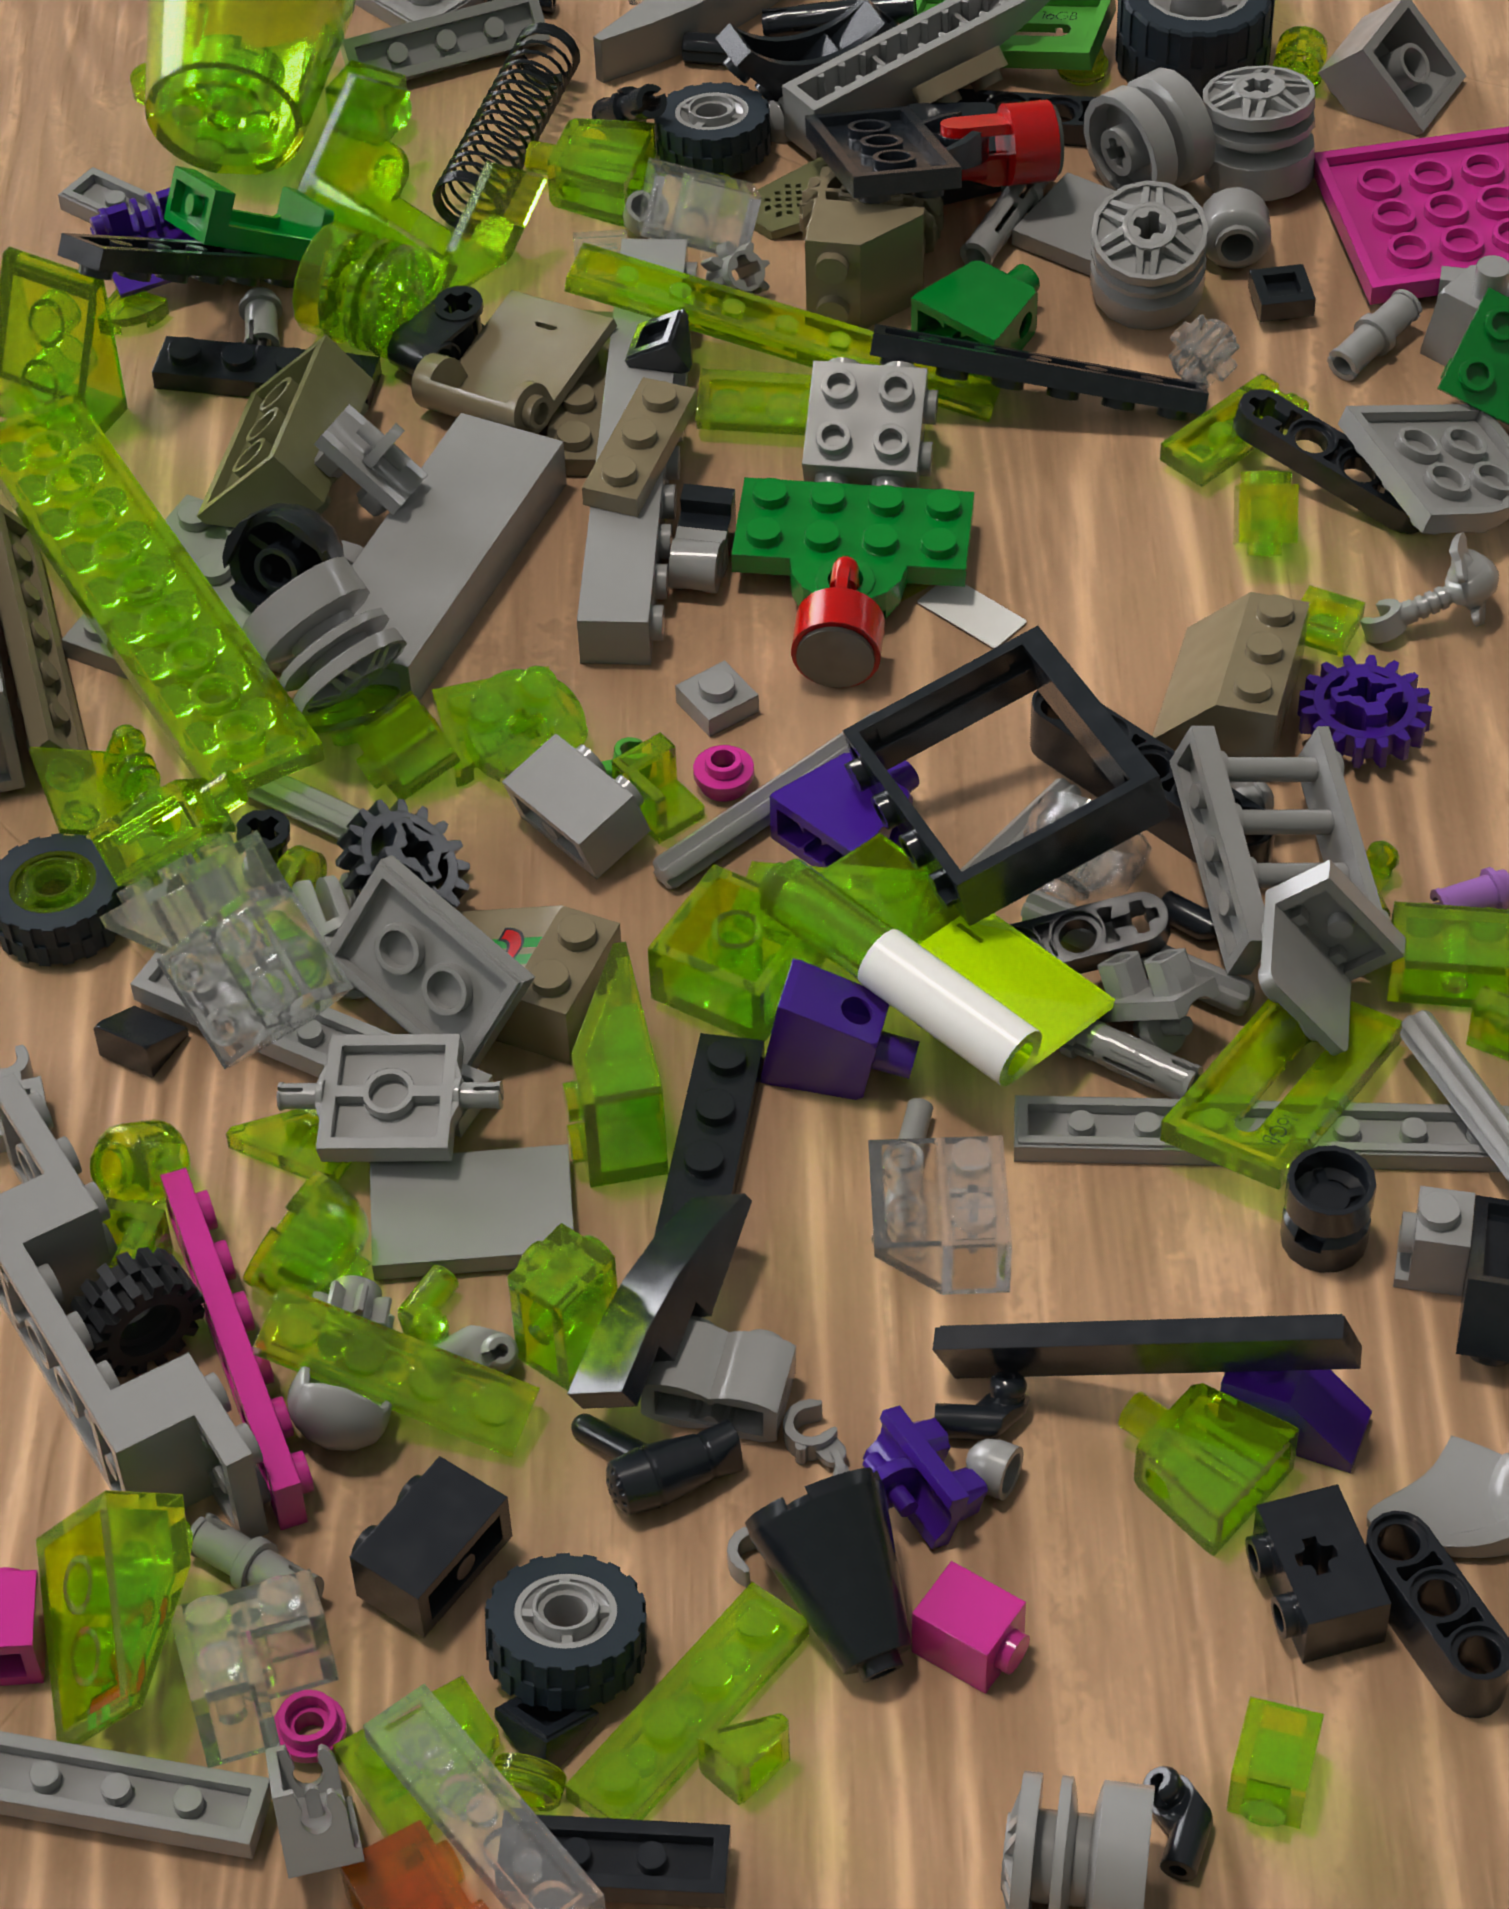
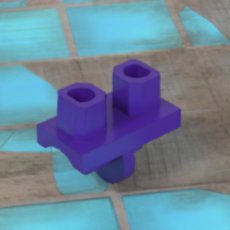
M900 1405L885 1409L879 1418L882 1423L881 1432L873 1444L866 1449L862 1465L864 1468H872L873 1472L878 1471L882 1482H884L888 1509L894 1507L901 1517H908L931 1549L948 1545L958 1522L979 1512L988 1492L987 1484L973 1469L965 1467L952 1472L948 1469L944 1461L950 1450L947 1432L936 1418L912 1422Z

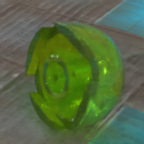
M315 1171L286 1205L285 1208L289 1211L276 1229L271 1227L262 1240L243 1275V1280L254 1291L279 1305L305 1309L310 1307V1302L305 1300V1296L312 1299L314 1291L329 1294L331 1282L339 1277L346 1275L363 1277L371 1265L369 1260L361 1256L369 1237L367 1215L358 1199L334 1179L327 1177L320 1171Z

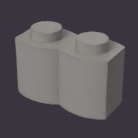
M691 1316L675 1361L653 1362L641 1395V1414L661 1423L684 1428H707L728 1419L741 1439L757 1442L777 1441L796 1374V1345L768 1330L755 1329L751 1331L727 1332L705 1318Z

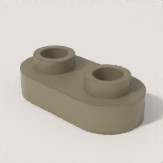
M998 45L911 90L917 103L958 102L962 100L959 89L971 84L976 93L1002 80L1003 77L999 69L1005 67L1008 63Z

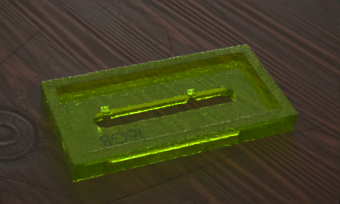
M1268 998L1161 1121L1160 1141L1279 1190L1287 1180V1174L1292 1161L1303 1151L1314 1148L1402 1041L1400 1037V1031L1403 1028L1402 1020L1350 1000L1348 1050L1332 1056L1325 1049L1263 1124L1255 1131L1245 1132L1236 1128V1121L1243 1119L1284 1071L1287 1061H1292L1306 1044L1318 1042L1310 1040L1302 1031L1299 1023L1279 1003H1274Z

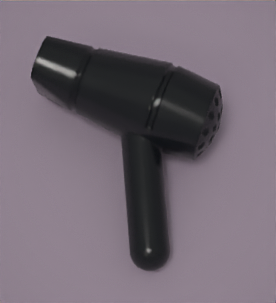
M587 1413L576 1416L571 1424V1431L576 1439L614 1458L606 1466V1484L613 1502L626 1516L658 1509L660 1506L664 1507L707 1484L713 1478L717 1479L744 1470L740 1438L733 1424L728 1419L697 1434H689L648 1444Z

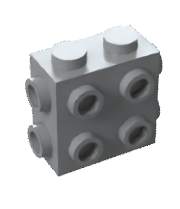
M837 357L829 361L813 360L802 460L804 481H829L843 484L919 488L920 476H931L933 442L924 441L925 424L936 425L938 410V390H928L927 368H919L904 361H892L885 365L860 364L854 359Z

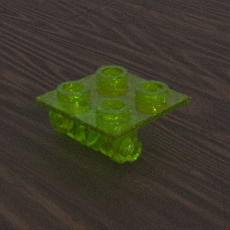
M127 724L118 726L112 733L106 751L30 747L29 753L60 834L120 836L139 839H176L177 833L168 813L171 802L168 794L161 790L159 785L161 776L156 768L153 757L145 753L146 739L142 731Z

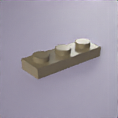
M645 377L642 378L582 487L583 505L635 517L639 516L697 407L696 388Z

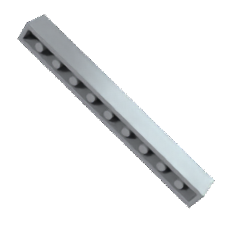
M622 238L613 318L617 327L610 335L596 461L643 377L688 387L687 372L678 374L631 368L625 362L639 323L678 309H684L688 314L689 331H694L695 299L694 297H688V295L698 294V262H688L687 239ZM684 432L678 442H683ZM680 446L674 448L638 517L590 507L577 615L580 663L651 665L653 641L664 640L665 608L664 605H657V599H668L669 566L668 564H661V559H669L673 541L672 524H665V519L676 518L677 489L676 484H669V480L680 479Z

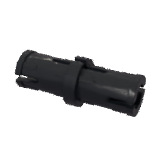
M646 84L640 88L633 86L623 87L616 90L618 93H613L611 97H604L596 101L592 108V120L597 122L604 119L605 122L597 127L605 132L614 131L618 128L624 130L636 129L641 126V123H645L647 119L658 118L665 112L667 97L665 93L656 97L653 96V94L661 90L659 86L654 84Z

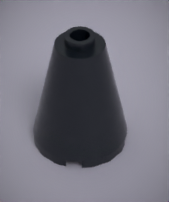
M861 1468L819 1480L805 1486L808 1494L797 1498L788 1505H786L784 1498L781 1497L752 1514L745 1522L750 1540L845 1675L859 1672L863 1682H869L902 1668L904 1664L900 1654L909 1650L912 1644L885 1486L878 1471L873 1472L872 1468Z

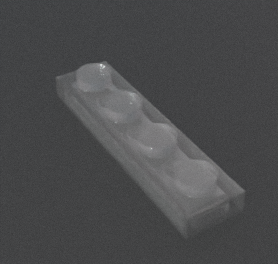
M425 1684L363 1725L365 1738L369 1745L506 1909H606L604 1894Z

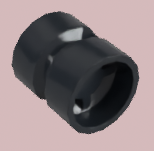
M1336 1145L1317 1146L1303 1151L1291 1163L1286 1180L1285 1205L1282 1212L1280 1236L1282 1247L1290 1259L1303 1268L1320 1273L1339 1272L1352 1267L1364 1255L1369 1239L1371 1213L1377 1185L1374 1170L1365 1158L1353 1150Z

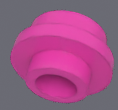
M731 745L710 747L701 752L694 761V780L708 798L721 802L732 801L741 797L754 778V762L751 756L741 748Z
M302 1690L290 1695L281 1704L273 1719L272 1733L276 1746L285 1744L293 1761L316 1763L318 1762V1745L325 1744L333 1753L339 1750L346 1738L347 1722L342 1707L333 1698L317 1690ZM310 1725L323 1728L311 1735H299L303 1728Z

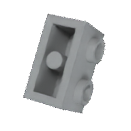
M554 734L507 776L502 783L520 816L598 879L651 831L640 809V806L645 801L637 788L627 778L619 775L616 779H613L606 774L604 765L588 747L581 744L575 749L558 734Z

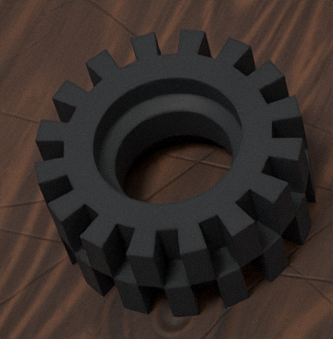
M149 1247L138 1248L135 1259H132L128 1252L116 1256L118 1265L111 1269L105 1262L96 1269L100 1278L95 1282L86 1279L79 1287L85 1296L73 1297L70 1304L73 1311H77L91 1336L94 1349L88 1351L96 1364L107 1360L117 1377H126L130 1368L136 1375L147 1372V1364L151 1361H154L157 1367L167 1362L168 1360L164 1354L170 1349L179 1353L186 1346L182 1337L184 1335L194 1336L200 1328L195 1320L204 1318L205 1309L201 1305L205 1302L203 1295L172 1254L169 1255L165 1249L158 1247L154 1253H152Z

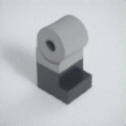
M684 484L680 498V517L670 549L669 587L670 589H693L707 593H717L722 578L725 577L736 530L735 489Z

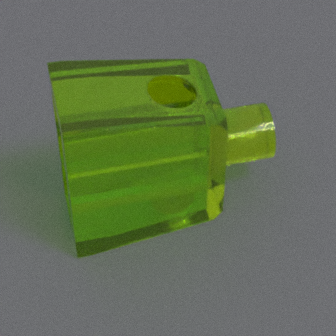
M574 118L568 121L557 144L530 141L525 155L526 172L548 176L549 200L555 207L625 227L623 211L627 198L635 191L646 189L657 166L655 123Z
M230 770L224 771L211 781H208L206 778L176 779L87 833L118 887L165 882L236 833V826L229 814L248 802V794L240 779Z
M1204 1383L1191 1385L1170 1409L1140 1391L1128 1401L1118 1420L1120 1428L1140 1440L1136 1447L1133 1479L1137 1487L1212 1556L1219 1552L1256 1511V1505L1262 1504L1294 1469L1299 1434L1297 1427Z

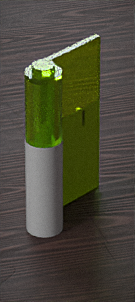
M881 833L821 872H817L801 859L794 858L785 864L778 862L773 865L760 882L759 894L762 895L760 898V909L764 914L1001 1086H1007L1016 1081L1113 1008L1115 1002L1113 997L994 913L969 926L954 905L945 909L930 886L927 876L931 873L927 867L923 866L915 869L904 850Z

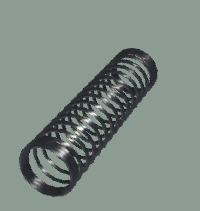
M539 22L529 24L519 34L491 88H489L486 97L483 99L480 108H478L475 117L472 119L469 128H467L464 137L461 139L458 148L455 149L452 158L449 160L446 169L433 190V205L439 216L449 225L461 231L471 233L486 231L494 225L502 206H504L524 165L527 163L530 154H532L540 135L543 133L546 124H548L562 94H564L580 63V50L575 40L565 30L554 24ZM535 34L555 37L568 48L572 56V64L566 54L555 45L542 40H523ZM541 44L554 49L563 57L568 71L565 72L561 64L550 55L538 50H523V46ZM525 54H537L549 59L557 66L560 73L554 74L546 66L536 61L528 60ZM535 66L544 69L546 72L536 68ZM514 74H521L529 83L517 80ZM527 75H529L530 77H532V78H534V79H536V80L542 82L544 85L539 84V83L533 81V80L530 79ZM509 84H516L518 88L524 93H521L517 90H511ZM505 85L506 89L501 90V86ZM522 85L533 89L537 94H533L532 92L525 89ZM538 88L549 90L551 95L545 96ZM504 93L510 94L517 102L528 108L537 109L540 115L534 116L524 106L511 100H506ZM518 96H521V97L527 99V100L530 101L532 104H528L527 102H525V101H523L522 99L518 98ZM531 97L543 100L545 105L540 106ZM498 104H505L512 112L516 113L517 115L523 118L531 119L534 125L528 126V124L525 123L520 117L510 112L500 110ZM494 105L495 109L490 110V106ZM511 105L522 109L526 114L521 113L520 111L513 108ZM493 114H500L505 121L515 127L526 129L529 135L523 136L513 126L495 120ZM488 115L490 120H485V116ZM507 116L516 119V120H517L519 123H521V124H518V123L514 122L513 120L509 119ZM487 124H494L506 135L520 139L523 145L517 146L508 137L495 131H490ZM483 125L485 130H479V126ZM501 126L510 129V130H511L512 132H514L515 134L510 133L509 131L505 130V129L502 128ZM481 134L490 135L494 141L504 147L515 149L518 155L511 156L502 147L485 141ZM473 136H478L479 140H474ZM497 137H499V138H501V139H504V140H505L506 142H508L509 144L503 142L502 140L498 139ZM476 144L484 145L490 152L500 158L509 159L512 166H505L496 157L480 152ZM468 146H472L474 151H468ZM491 147H493V148L499 150V151L502 152L503 154L497 152L496 150L492 149ZM470 155H478L484 162L494 168L502 169L507 176L500 177L491 168L474 162ZM466 156L468 161H462V157ZM465 165L473 166L483 175L498 180L501 186L494 187L483 177L473 172H468ZM508 180V184L505 185L503 181ZM457 181L466 192L474 197L490 201L492 207L483 208L465 201L455 191L452 182ZM463 182L479 188L486 196L473 192ZM445 184H448L453 195L461 203L474 210L492 211V214L484 218H475L457 210L447 197ZM441 194H442V196H443V198H444L446 204H447L456 214L462 216L463 218H465V219H467V220H464V219H462V218H460V217L454 215V214L446 207V205L444 204V202H443V200H442V197H441Z

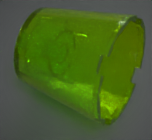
M147 0L145 115L151 132L160 144L174 156L205 171L219 174L258 175L282 167L297 154L303 143L352 21L356 0Z

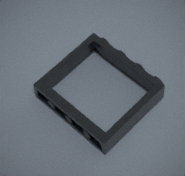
M1038 625L842 730L852 760L844 764L853 784L860 792L868 788L874 795L870 798L872 805L887 830H891L897 826L902 833L899 835V841L915 869L923 866L927 867L931 873L927 876L928 881L940 904L945 909L954 905L969 926L1170 817L1160 775ZM1038 690L1115 788L961 871L887 770L1025 695Z

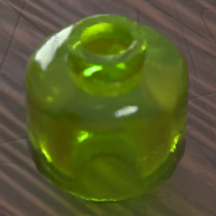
M150 1119L114 1125L99 1136L90 1158L91 1179L97 1184L103 1197L113 1206L129 1210L164 1204L165 1198L160 1175L186 1168L190 1175V1154L181 1133L168 1122Z

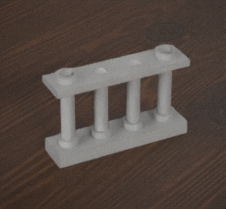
M1190 726L1170 759V765L1227 975H1251L1261 960L1263 937L1261 924L1264 921V904L1259 888H1272L1328 860H1331L1391 922L1387 911L1382 909L1344 780V761L1342 755L1335 749L1329 726H1317L1298 757H1228L1220 749L1214 726ZM1230 782H1301L1308 809L1242 810V807L1235 803ZM1245 835H1316L1323 862L1257 863L1254 857H1250Z

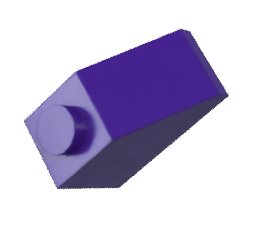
M1332 1370L1225 1372L1221 1382L1216 1431L1351 1473L1370 1423L1372 1410Z

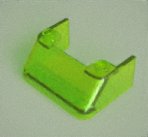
M349 72L297 189L334 211L335 238L329 249L407 302L424 307L435 300L438 294L445 289L453 286H471L507 263L516 249L547 179L539 174L486 161L456 229L452 232L400 197L408 180L409 161L406 153L389 140L411 92L400 86Z

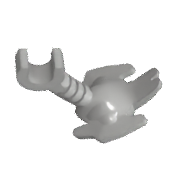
M1464 532L1456 534L1449 549L1452 559L1445 579V586H1438L1433 589V592L1427 591L1424 593V596L1418 595L1412 601L1410 599L1401 603L1396 599L1378 601L1376 606L1380 617H1365L1360 621L1367 641L1370 643H1383L1395 639L1407 629L1409 624L1419 621V618L1425 619L1431 613L1433 615L1439 613L1440 609L1445 610L1452 603L1466 606L1471 610V618L1476 627L1485 624L1486 601L1496 592L1498 587L1499 571L1497 567L1484 555L1467 548V538Z

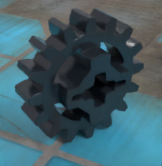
M382 799L377 800L368 811L362 808L347 824V829L338 838L337 845L344 851L335 860L337 867L349 870L351 873L342 883L344 889H358L361 892L380 859L393 855L455 909L460 905V898L468 891L470 886L461 879L470 870V863L456 859L455 855L463 847L461 840L448 841L443 834L447 830L448 823L444 820L435 825L428 822V808L424 806L415 814L409 813L404 799H398L390 809Z

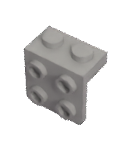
M1328 860L1266 890L1264 921L1261 924L1263 937L1261 967L1258 970V979L1265 995L1272 1002L1279 1003L1299 1023L1302 1031L1310 1040L1318 1041L1332 1056H1336L1348 1050L1351 981L1404 957L1406 937L1331 860Z

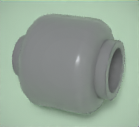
M1232 187L1214 193L1204 203L1203 211L1208 224L1206 255L1218 266L1229 269L1245 268L1257 263L1266 254L1271 243L1269 209L1261 196L1246 188Z

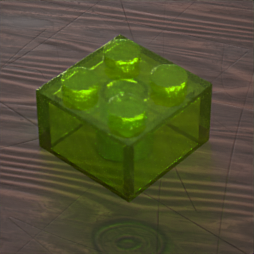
M713 864L648 947L651 999L741 1038L764 1040L765 1042L772 1032L777 1007L793 958L819 968L825 962V910Z

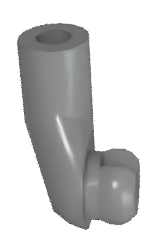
M470 1325L414 1355V1361L425 1382L428 1385H433L460 1369L492 1376L482 1372L480 1366L496 1371L495 1376L507 1374L515 1367L518 1361L519 1348L512 1336L506 1333ZM443 1350V1351H445V1352L451 1357V1359L448 1358V1357L444 1354V1352H443V1353H435V1352H433V1351ZM453 1355L458 1357L457 1361L453 1360ZM460 1358L477 1364V1367L472 1368L460 1363ZM464 1361V1363H466V1364H468V1365H471V1366L473 1365V1364L470 1363V1362Z

